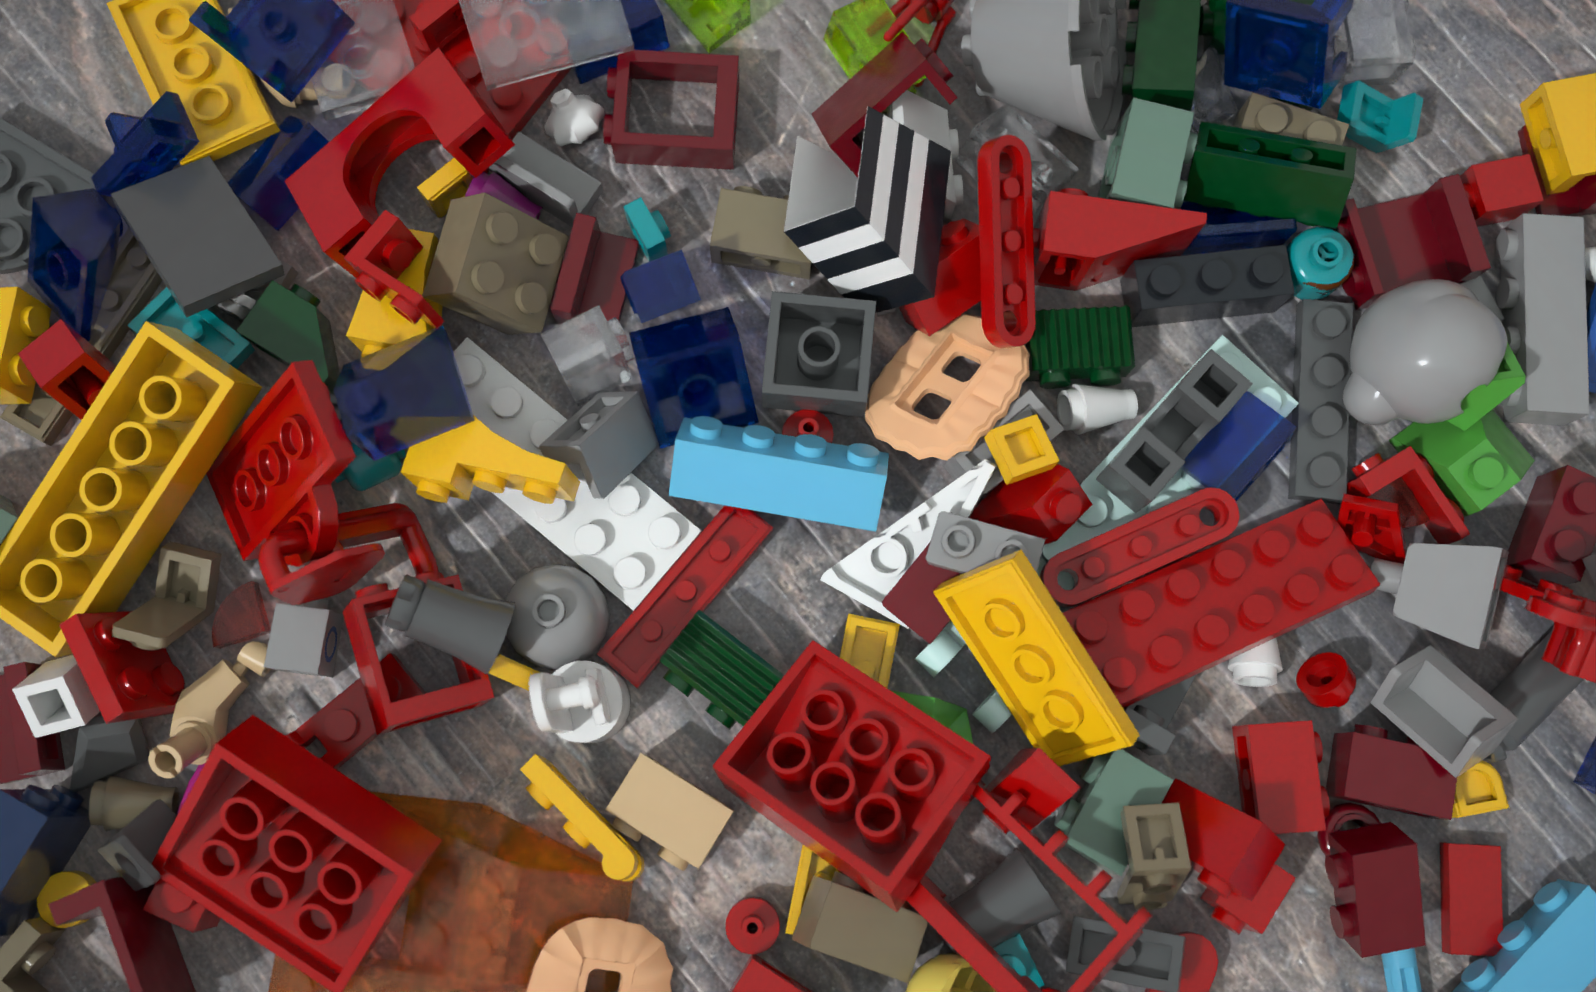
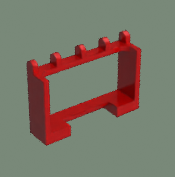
M988 764V766H987L986 770L984 771L982 777H983V776L987 773V771L989 770V768H990V766H991L990 764ZM980 778L963 810L974 798L978 799L1118 932L1115 938L1067 991L1091 992L1143 934L1141 929L1153 915L1142 907L1133 914L1129 922L1125 920L1099 896L1112 880V877L1106 871L1102 870L1089 884L1085 883L1057 856V853L1068 842L1069 837L1063 831L1058 830L1044 844L1015 817L1026 803L1027 798L1020 791H1017L1003 805L984 787L986 784ZM923 876L906 901L996 992H1043L1027 975L1020 976L944 900L946 894L928 876Z

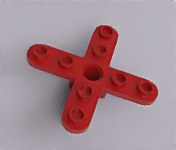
M1506 564L1500 590L1528 601L1525 607L1526 610L1554 621L1553 631L1541 659L1551 663L1565 674L1596 683V601L1573 594V589L1540 578L1538 586L1522 581L1520 578L1523 571Z

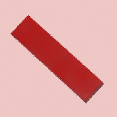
M724 506L597 655L639 689L661 663L659 660L673 644L698 610L703 613L773 532V527L753 510Z

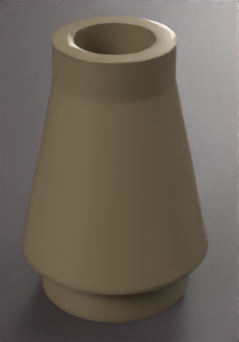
M110 776L108 781H96L92 787L89 800L91 825L103 826L105 831L123 828L152 802L159 799L164 801L177 816L179 803L178 788L162 787L116 776Z

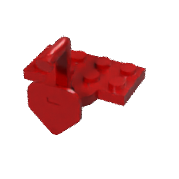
M313 360L296 361L290 364L228 440L206 473L243 561L258 558L260 570L271 595L290 605H299L328 598L349 589L385 556V551L379 543L356 546L360 544L400 536L414 568L415 576L428 572H439L435 556L418 518L408 506L401 503H392L338 513V505L331 483L356 456L352 449L350 436L342 427L330 400L328 387L321 380ZM287 564L297 567H304L290 573Z

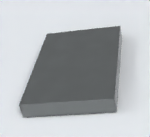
M210 156L111 194L115 207L186 317L285 275L283 264Z

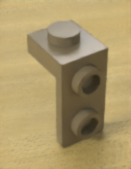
M172 541L160 547L155 597L114 623L112 636L131 641L133 646L140 649L158 650L166 648L211 615L215 608L221 554Z

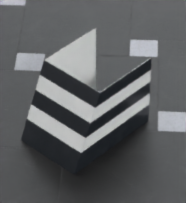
M867 106L858 178L837 155L797 136L784 233L844 298L876 301L875 313L933 298L936 287L951 151Z

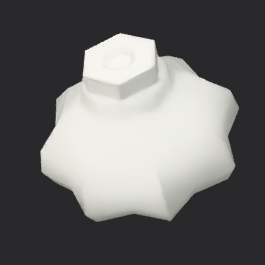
M566 88L554 93L550 100L553 106L544 128L546 134L555 139L556 144L559 146L570 143L581 144L588 139L589 135L599 131V123L604 117V109L600 104L594 102L589 95L575 96Z

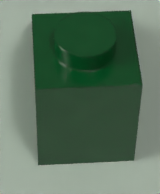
M272 280L236 331L253 346L287 367L292 362L313 360L321 380L328 387L329 393L339 395L343 387L330 321L317 308L321 301L295 283L288 290Z

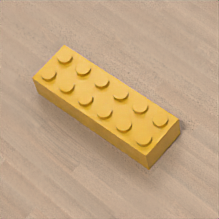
M146 321L0 545V618L54 657L73 654L59 624L76 613L116 612L259 394L262 386L178 328Z

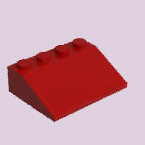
M812 640L712 767L725 789L891 909L898 912L931 867L990 763L991 756Z
M251 715L215 744L151 865L160 873L162 880L331 992H343L421 877L443 840L255 715Z

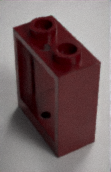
M618 49L617 68L609 67L607 74L608 98H614L613 114H605L603 124L604 144L612 146L615 162L621 164L734 170L740 80L739 56ZM632 79L717 84L713 137L628 132Z

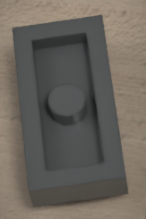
M1073 916L1066 972L1082 975L1115 938L1118 932L1107 922ZM1141 929L1143 934L1102 979L1163 992H1180L1186 937Z

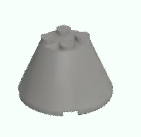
M970 0L971 34L963 36L961 52L964 64L966 66L973 65L977 94L979 96H988L1095 141L1106 140V135H1114L1120 121L1125 95H1121L1124 64H1128V52H1125L1126 38L1118 39L1117 9L1127 8L1126 0Z

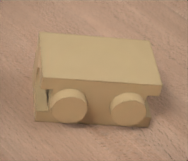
M640 753L605 809L616 816L611 824L615 829L639 842L643 834L661 845L657 855L682 871L686 870L689 863L699 869L735 811L644 753Z

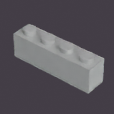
M1523 213L1500 230L1495 244V255L1501 263V281L1496 291V303L1501 308V313L1505 318L1502 320V325L1506 331L1507 342L1526 375L1525 384L1503 400L1500 405L1503 406L1504 422L1565 426L1590 414L1584 217Z

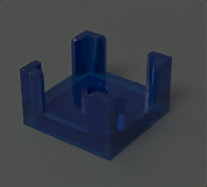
M240 0L227 17L205 1L189 18L191 23L290 102H293L355 24L333 0Z
M1227 0L1224 85L1321 109L1346 71L1348 52H1339L1333 60L1335 35L1351 11L1354 0H1315L1312 5L1288 0Z

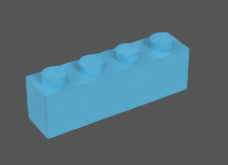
M699 416L693 419L683 418L675 439L668 496L876 532L887 479L889 453L880 452L874 446L864 443H854L849 446L828 443L822 437L812 434H802L797 437L776 434L770 428L760 425H750L745 428L724 425L720 420L708 416Z
M1557 879L1555 882L1542 887L1534 896V905L1520 920L1509 923L1498 935L1497 941L1503 946L1495 956H1485L1468 965L1461 975L1462 981L1452 992H1582L1596 977V893L1589 885Z

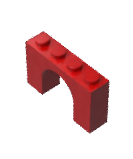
M439 47L285 180L323 252L355 278L359 274L344 257L379 217L375 204L377 188L384 173L399 155L421 142L439 140L443 147L473 177L477 178L515 145L469 79Z

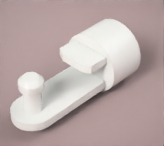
M574 661L560 667L553 674L541 672L530 675L529 692L536 723L542 732L556 733L561 738L571 742L598 743L614 736L623 727L628 718L630 694L627 685L617 672L607 666L592 661Z

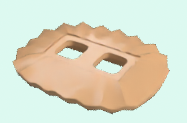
M962 313L930 337L917 330L898 349L892 360L884 366L879 377L873 382L868 394L865 421L870 426L876 439L885 441L895 450L905 451L918 460L935 457L947 461L959 452L972 451L980 437L987 435L994 428L996 422L1007 415L1010 404L1019 397L1022 383L1030 376V354L1025 345L1011 348H998L992 345L983 332L981 316ZM963 356L979 363L981 366L970 380L961 382L943 373L955 357ZM928 393L937 394L951 401L949 407L938 419H930L914 411L916 405Z
M588 917L560 928L547 941L534 965L526 991L585 992L589 973L594 969H602L620 973L621 980L618 992H671L670 982L673 966L667 956L664 943L643 925L616 918Z

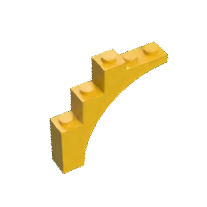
M409 229L422 244L423 249L397 280L423 296L439 239L434 233ZM362 291L346 336L362 352L361 357L374 365L385 367L373 404L389 418V425L403 432L413 434L400 472L417 487L416 493L418 495L441 503H446L449 497L469 501L473 486L475 485L493 493H503L505 487L521 490L522 494L527 498L546 504H553L555 498L574 502L580 481L566 463L520 448L492 432L471 412L461 398L447 364L442 325L439 329H436L422 319L414 325L390 306L389 303L392 300L387 296L379 302L365 291ZM425 298L442 317V305Z

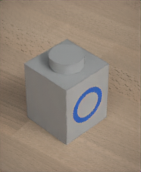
M324 599L299 605L276 603L264 667L283 672L333 678L344 616L328 610L329 601Z

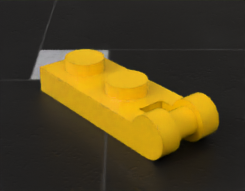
M534 754L520 769L531 781L525 788L527 792L546 810L549 811L554 805L568 819L562 827L580 846L586 849L591 843L603 855L602 868L608 877L626 882L635 881L639 878L645 866L644 858L640 852L611 825L548 759Z

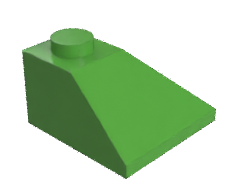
M1493 409L1466 431L1461 430L1448 421L1429 424L1412 422L1388 440L1397 452L1411 446L1416 454L1421 455L1427 460L1433 469L1434 481L1445 497L1451 499L1459 506L1464 517L1483 510L1521 481L1535 461Z

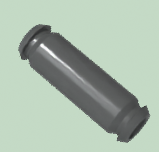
M1552 631L1490 693L1492 697L1518 717V720L1497 749L1484 760L1491 763L1506 760L1507 755L1505 751L1517 749L1584 680L1580 677L1565 674L1551 663L1541 659Z

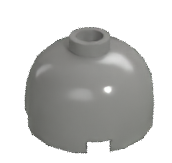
M550 564L533 568L517 579L506 595L505 601L515 602L506 638L516 653L533 665L558 670L568 663L588 660L596 654L602 645L601 642L606 636L610 622L607 597L596 581L580 569L561 564Z

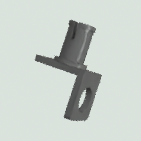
M156 800L97 851L135 892L148 887L161 878L160 873L151 864L177 816L164 801Z

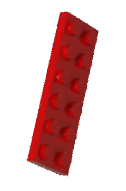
M1321 498L1069 609L1062 614L1122 708H1125L1370 595L1381 584Z

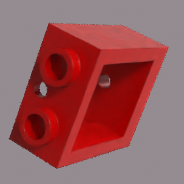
M434 571L415 576V578L424 581V583H426L427 579L463 591L458 574L441 578L440 573ZM386 583L371 585L356 591V598H353L342 611L377 736L475 709L493 699L494 693L488 674L486 675L452 656L460 682L459 685L391 703L367 620L389 614L399 588L389 590Z

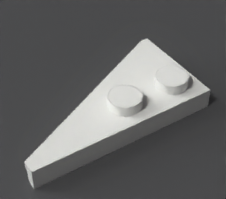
M987 459L983 460L823 573L820 580L909 629L907 625L883 607V599L931 541L940 512L945 511L967 518L971 516L997 464Z

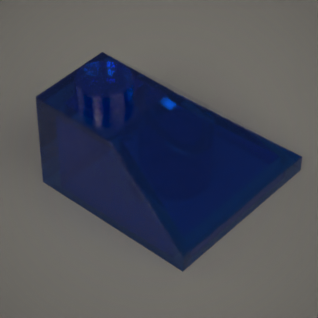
M95 188L33 197L27 281L59 319L65 321L83 338L90 341L117 260L119 237L123 234L121 216L114 207H111Z
M443 325L439 329L434 328L343 365L334 387L347 438L373 461L475 421L452 346Z

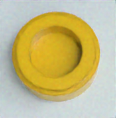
M75 870L60 872L51 876L37 897V909L41 918L47 924L56 928L73 927L88 921L89 919L56 926L48 904L96 883L95 879L85 872Z

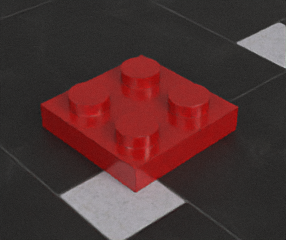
M132 611L76 613L59 624L106 724L174 714L179 696L185 689L183 675L173 665L166 648L144 650L133 646L131 641L112 636L113 624Z

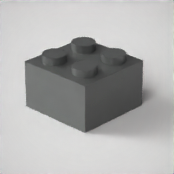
M772 291L762 384V408L792 411L806 409L815 410L823 414L864 417L868 401L876 301Z

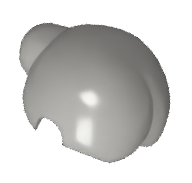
M1426 279L1397 287L1373 301L1359 318L1350 348L1349 363L1351 375L1343 391L1344 406L1354 419L1369 425H1384L1397 418L1422 424L1439 423L1453 419L1464 413L1460 406L1464 397L1480 385L1488 386L1496 376L1507 347L1505 328L1492 310L1479 302L1476 295L1470 289L1459 283L1443 279Z

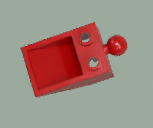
M1064 188L1058 192L1050 191L1033 226L1035 285L1077 291L1123 276L1134 260L1181 256L1206 224L1207 213L1088 196L1087 192L1076 188Z

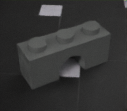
M1211 349L1191 368L1097 476L1096 480L1133 512L1137 513L1153 501L1184 465V459L1212 428L1220 423L1253 383Z

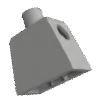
M1410 543L1404 564L1379 558L1374 559L1371 571L1381 584L1376 590L1397 594L1393 616L1468 647L1486 650L1509 551L1493 546Z

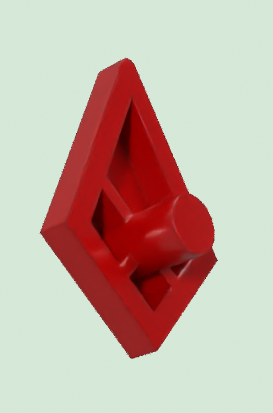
M1343 493L1337 522L1355 548L1374 558L1404 564L1407 550L1399 505L1397 503Z

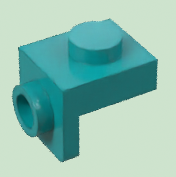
M1357 80L1343 86L1337 120L1349 124L1346 133L1347 138L1377 154L1411 143L1416 139L1423 97L1417 93H1412L1393 100Z

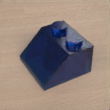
M729 307L629 332L660 449L675 445V439L683 418L693 419L699 416H708L720 420L724 425L745 427L759 423L740 337Z

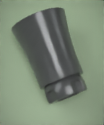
M405 574L392 603L385 626L403 632L406 631L405 637L450 654L487 675L505 639L513 616L515 602L483 597L451 588L427 579L426 583H424V581Z
M1018 848L971 889L949 903L993 949L1024 930L1061 914ZM948 943V945L950 946V948L952 949V951H953L954 953H958V952Z

